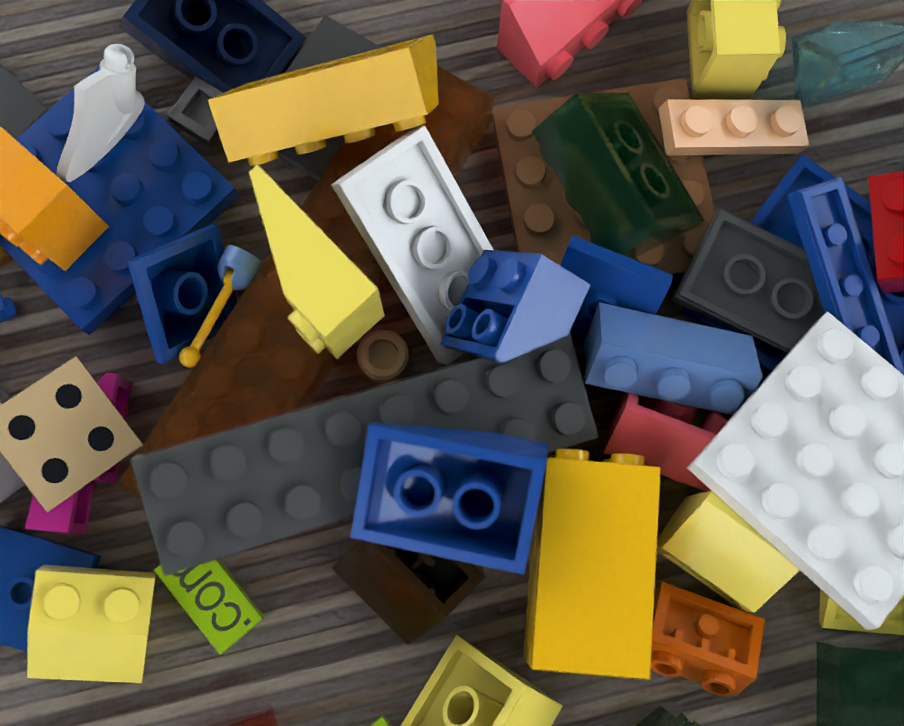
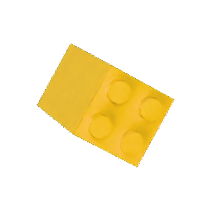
M556 449V454H551L550 457H547L531 538L523 658L531 669L650 680L661 467L644 466V456L611 454V459H603V462L589 461L588 451Z

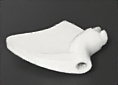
M112 44L106 47L104 59L100 62V70L74 86L73 120L57 166V177L71 182L83 175L120 141L142 112L145 103L142 94L136 90L137 68L133 64L134 53L129 47L122 44Z

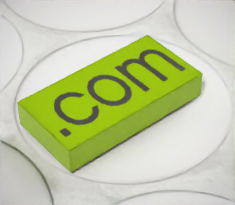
M219 559L164 576L161 564L154 569V572L219 655L226 652L266 618Z

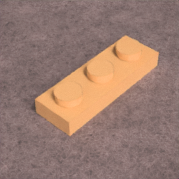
M667 99L658 108L666 156L799 154L809 147L800 100Z

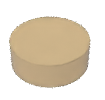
M376 330L367 334L360 342L357 350V361L364 375L370 380L378 383H388L398 379L406 371L409 363L408 348L405 341L397 333L390 330Z

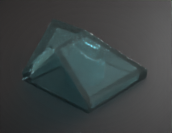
M835 21L792 36L795 100L801 101L802 109L886 80L904 61V22Z

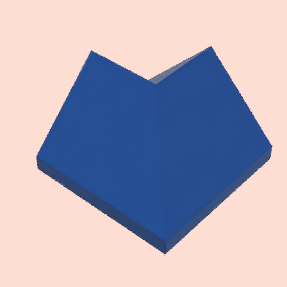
M211 224L127 261L157 363L164 364L179 356L183 348L191 345L224 286L219 278L217 269L219 260L224 253L218 225ZM234 290L205 341L242 322Z

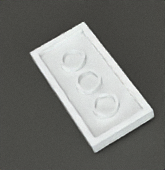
M422 125L409 130L331 184L437 362L449 365L463 352L451 350L440 345L446 333L445 325L450 312L459 305L469 283L468 274L471 266L481 257L484 250H493L426 126Z

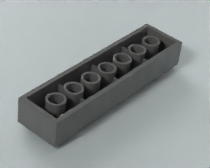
M570 332L565 337L504 363L477 356L133 456L130 461L164 576L353 516L368 426L371 422L494 432L549 443L548 453L597 438L596 426Z

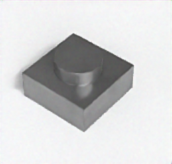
M196 76L167 116L172 124L213 149L220 136L207 100L223 92Z

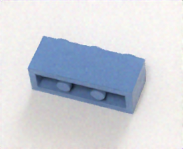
M600 302L584 340L585 384L734 415L754 393L763 378L753 336Z

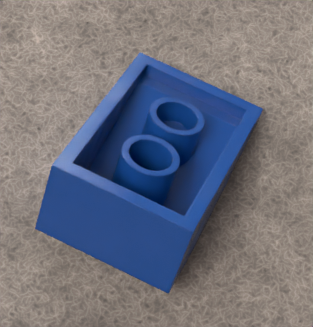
M371 422L368 426L350 538L524 575L547 462L549 443L494 432Z

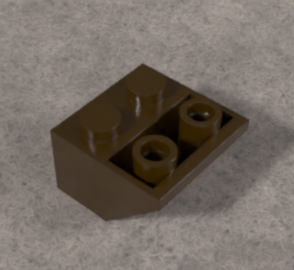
M359 540L332 567L407 645L445 619L486 578L483 566L364 540Z

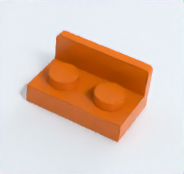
M662 581L654 595L650 669L663 676H681L700 683L705 691L714 695L736 696L757 679L765 619Z

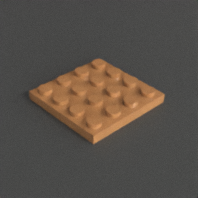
M686 78L492 107L491 117L516 252L542 254L560 265L573 235L672 274L673 278L683 277L715 213L703 155L666 156L658 108L667 99L690 100Z

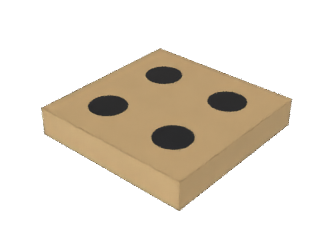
M77 356L0 405V452L46 512L52 510L143 445Z

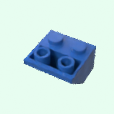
M484 250L481 257L470 268L468 274L469 283L459 305L450 312L445 325L446 333L440 345L451 350L501 363L509 361L567 336L590 288V284L542 254Z

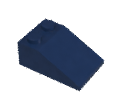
M135 0L122 17L119 25L126 33L172 67L191 79H194L196 76L223 93L249 82L279 75L306 38V36L262 0Z

